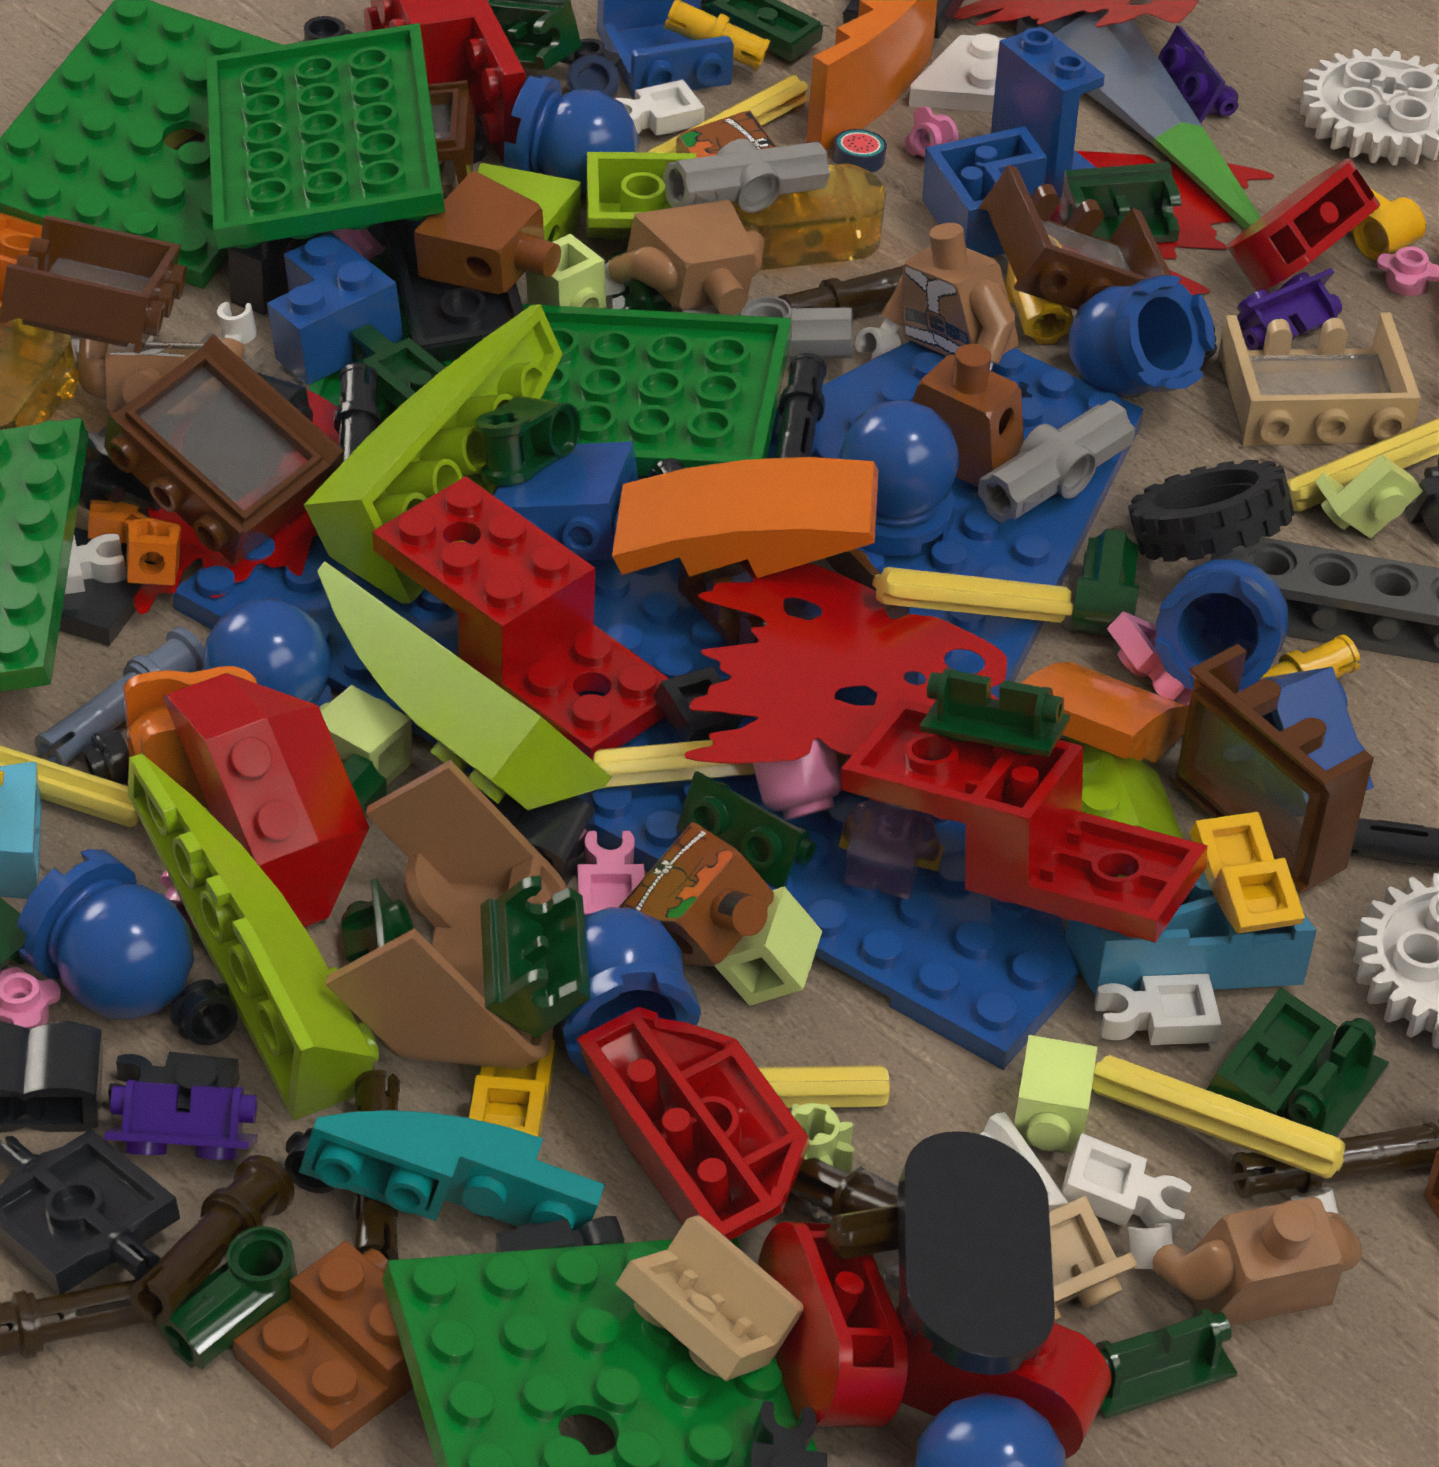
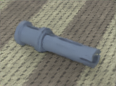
M178 626L169 631L166 636V642L146 657L137 655L127 661L122 678L108 686L50 729L38 734L34 741L41 756L62 742L64 744L54 751L55 754L47 760L67 766V763L83 753L84 749L92 746L91 736L93 733L98 731L102 736L110 733L126 721L123 688L130 678L153 671L171 670L191 673L204 670L203 654L205 647L201 641L184 627Z

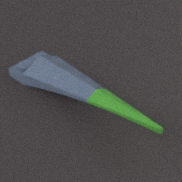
M1105 9L1094 13L1078 11L1040 25L1037 24L1039 19L1034 20L1030 16L1018 19L1017 34H1021L1031 28H1045L1105 74L1104 86L1086 92V94L1125 121L1203 188L1244 230L1261 218L1133 19L1097 28L1095 24L1109 12Z

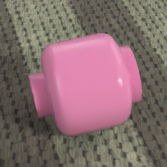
M817 738L813 740L810 753L801 759L783 762L752 763L763 804L770 811H782L785 821L835 807L832 797L837 796L842 791L841 766L837 752Z

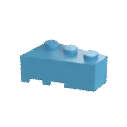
M1203 872L1156 943L1140 938H1130L1119 932L1076 920H1068L1065 942L1072 951L1077 970L1096 996L1097 987L1110 983L1121 984L1131 988L1133 991H1140L1142 976L1209 974L1213 990L1304 985L1317 930L1304 914L1305 919L1302 924L1237 934L1221 910Z

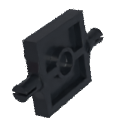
M90 1129L66 1145L43 1152L40 1155L33 1154L14 1136H6V1144L0 1140V1165L11 1173L0 1185V1244L58 1294H64L111 1263L120 1264L134 1276L135 1280L139 1281L158 1263L161 1258L142 1243L181 1219L177 1199L95 1131Z

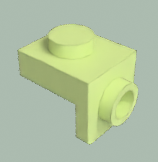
M1382 454L1346 487L1325 473L1315 480V483L1326 497L1321 506L1328 517L1341 529L1346 530L1351 525L1370 539L1391 520L1401 515L1405 508L1423 492L1412 475Z

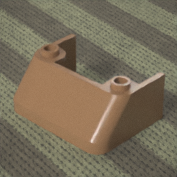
M449 760L367 807L366 815L408 857L405 871L404 895L412 910L420 916H425L435 926L432 944L414 928L329 974L325 985L377 1035L379 1041L387 1050L395 1052L404 1059L522 1069L548 1055L553 1027L536 1038L485 1008L480 905L488 898L496 900L519 881L531 876L538 875L542 878V890L538 895L527 900L533 904L548 902L553 894L566 889L567 886L555 868L468 777Z

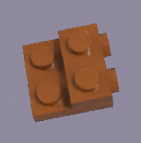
M347 1240L289 1281L290 1299L233 1340L234 1358L331 1449L413 1389L382 1281L388 1260L382 1253L373 1248L361 1254Z

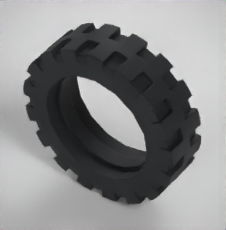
M1244 460L1240 464H1234V461L1218 463L1217 467L1207 469L1206 466L1190 470V474L1170 476L1164 479L1165 483L1153 484L1144 489V494L1133 497L1131 500L1132 504L1128 505L1136 542L1139 545V553L1141 555L1145 554L1146 558L1150 560H1157L1162 557L1164 562H1177L1180 558L1187 557L1188 561L1204 559L1206 554L1216 553V556L1233 552L1232 548L1238 546L1245 548L1260 542L1259 538L1263 536L1271 537L1280 532V526L1289 525L1292 521V516L1295 515L1283 466H1276V462L1264 461L1259 464L1258 460Z

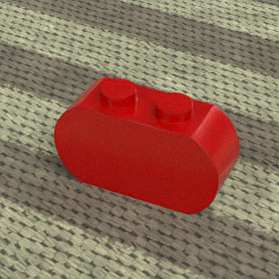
M1348 158L1300 186L1229 242L1226 247L1255 291L1267 290L1310 264L1377 210L1381 204L1351 158Z
M778 1223L771 1229L763 1243L758 1266L796 1297L804 1306L803 1313L775 1355L796 1419L798 1420L803 1407H809L813 1409L816 1415L817 1427H882L886 1425L896 1414L905 1391L908 1372V1344L873 1254L845 1260L835 1257L831 1244L826 1243L825 1230L830 1228L831 1223Z
M900 1304L898 1305L895 1312L908 1344V1372L902 1403L936 1416L952 1402L983 1392L1021 1399L1048 1419L1065 1449V1459L1073 1456L1080 1449L1111 1385V1373L1104 1356L1086 1336L1054 1323L1043 1350L1034 1360L1033 1357L1025 1360L1019 1369L1006 1374H977L949 1365L931 1353L930 1350L933 1343L924 1338L920 1331L917 1337L913 1335L905 1324L900 1311Z

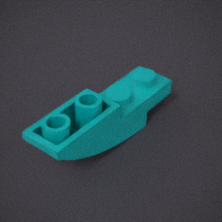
M362 1111L317 1117L299 1173L319 1179L329 1186L350 1190L389 1204L401 1212L414 1213L433 1221H437L445 1200L465 1207L475 1214L490 1216L518 1227L528 1223L543 1224L568 1219L571 1231L580 1229L585 1223L593 1219L605 1186L603 1183L536 1160L544 1138L506 1126L466 1117L414 1111Z

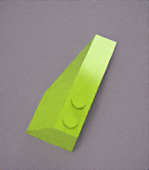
M541 304L531 305L492 332L407 399L352 452L304 504L329 557L401 604L412 603L425 588L373 551L372 531L465 476L490 494H493L497 485H491L482 480L481 468L486 464L483 435L476 432L475 421L480 415L496 410L508 403L513 397L524 396L541 399L563 356Z
M326 561L317 570L337 620L357 656L383 691L420 728L437 740V743L430 750L433 755L443 763L451 760L462 772L468 766L474 769L468 779L497 804L507 794L524 808L531 810L604 788L610 781L612 776L522 702Z
M141 753L129 757L128 796L222 982L227 984L229 996L292 1120H297L356 1097L355 1080L360 1074L373 1070L374 1062L379 1060V1050L371 1029L364 1022L357 1024L349 1007L325 985L327 976L338 970V968L335 966L327 967L316 944L282 893L245 848L189 792Z

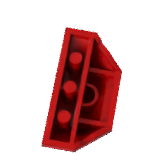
M224 673L165 694L163 697L212 816L245 848L278 888L304 928L328 919L370 827L319 706L229 673Z
M639 1006L577 1038L578 1047L619 1135L681 1225L684 1224L687 1218L699 1215L730 1241L782 1213L809 1148V1136L737 1039L690 1023L659 1018L657 1012Z

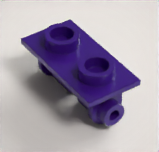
M1177 25L1168 42L1160 51L1158 58L1201 124L1208 113L1222 116L1232 115L1238 108L1239 96L1237 91L1233 87L1225 85V80L1205 57L1204 50L1192 41L1181 26Z
M1330 268L1311 277L1307 272H1302L1289 279L1279 290L1268 294L1263 289L1245 298L1237 306L1240 312L1237 318L1241 330L1244 331L1243 338L1246 346L1250 350H1263L1267 326L1276 319H1284L1289 323L1293 340L1299 332L1290 319H1293L1302 335L1321 328L1328 319L1337 318L1342 312V303L1338 296L1329 294L1324 286L1334 274L1333 269Z
M128 1080L126 1087L113 1086L110 1112L112 1115H123L122 1125H116L105 1132L104 1140L124 1141L125 1153L164 1155L167 1154V1144L195 1145V1157L233 1160L238 1159L239 1148L249 1149L258 1141V1134L242 1133L243 1123L255 1124L257 1115V1095L244 1094L243 1087L191 1086L190 1112L178 1111L179 1084Z

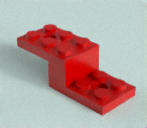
M371 0V7L364 8L366 31L420 23L429 84L467 80L473 116L479 115L484 132L489 139V145H494L504 164L505 141L516 144L521 118L511 116L520 90L525 84V71L488 1Z
M463 477L372 531L373 551L458 612V657L540 715L590 759L593 760L594 753L600 749L620 748L666 717L653 696L661 681L669 678L594 625L595 567L468 477ZM455 541H469V542H472V543H474V544L472 545V544L467 543V542H455ZM584 691H598L605 694V696L602 697L596 694H586L580 696L579 693Z
M899 698L841 768L843 791L865 796L879 803H890L931 814L938 819L953 820L966 824L965 890L990 896L1001 902L1015 903L1051 913L1062 919L1076 920L1119 932L1130 938H1140L1156 943L1207 867L1208 845L1082 812L1084 750L1082 745L1058 740L1050 756L1046 757L1036 754H1017L1010 749L972 741H953L946 736L920 731V724L931 709V706ZM1118 875H1124V876H1127V877H1119V878H1118L1117 876H1118Z

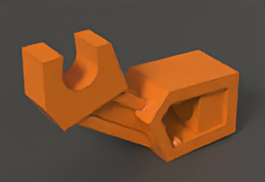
M91 500L88 538L94 539L104 534H119L120 544L123 542L127 544V583L175 585L179 567L181 525L148 518L139 512L138 506L124 502L114 503L112 501ZM145 561L153 562V563H157V564H148V563H146Z

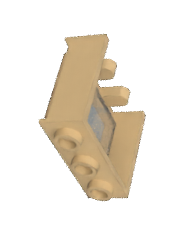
M1391 312L1379 314L1372 348L1345 349L1348 334L1344 322L1339 318H1331L1325 321L1322 326L1318 349L1290 350L1293 336L1289 323L1284 319H1276L1267 326L1263 350H1247L1237 315H1225L1217 360L1223 366L1243 434V446L1377 443L1414 428L1421 396Z

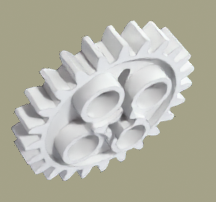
M1373 48L1371 56H1364L1359 50L1353 49L1350 59L1339 53L1334 54L1333 62L1321 59L1318 69L1310 68L1308 77L1303 82L1300 97V115L1306 116L1305 127L1317 128L1316 139L1332 138L1330 148L1333 150L1344 146L1349 147V157L1351 158L1358 156L1362 152L1368 154L1370 163H1375L1380 156L1387 157L1392 165L1397 166L1399 157H1405L1409 162L1416 165L1419 162L1420 154L1433 161L1437 160L1439 151L1438 64L1434 63L1423 67L1419 65V56H1414L1408 61L1402 60L1400 52L1396 50L1390 57H1383L1377 48Z
M1434 873L1429 888H1426L1420 881L1411 877L1408 879L1405 893L1390 886L1387 888L1384 902L1377 900L1371 902L1368 916L1362 917L1353 962L1359 964L1356 977L1357 983L1370 985L1367 1002L1369 1004L1388 1002L1384 1020L1388 1023L1403 1017L1407 1019L1409 1025L1406 1036L1410 1038L1418 1035L1424 1029L1432 1032V1046L1437 1049L1439 1048V873Z

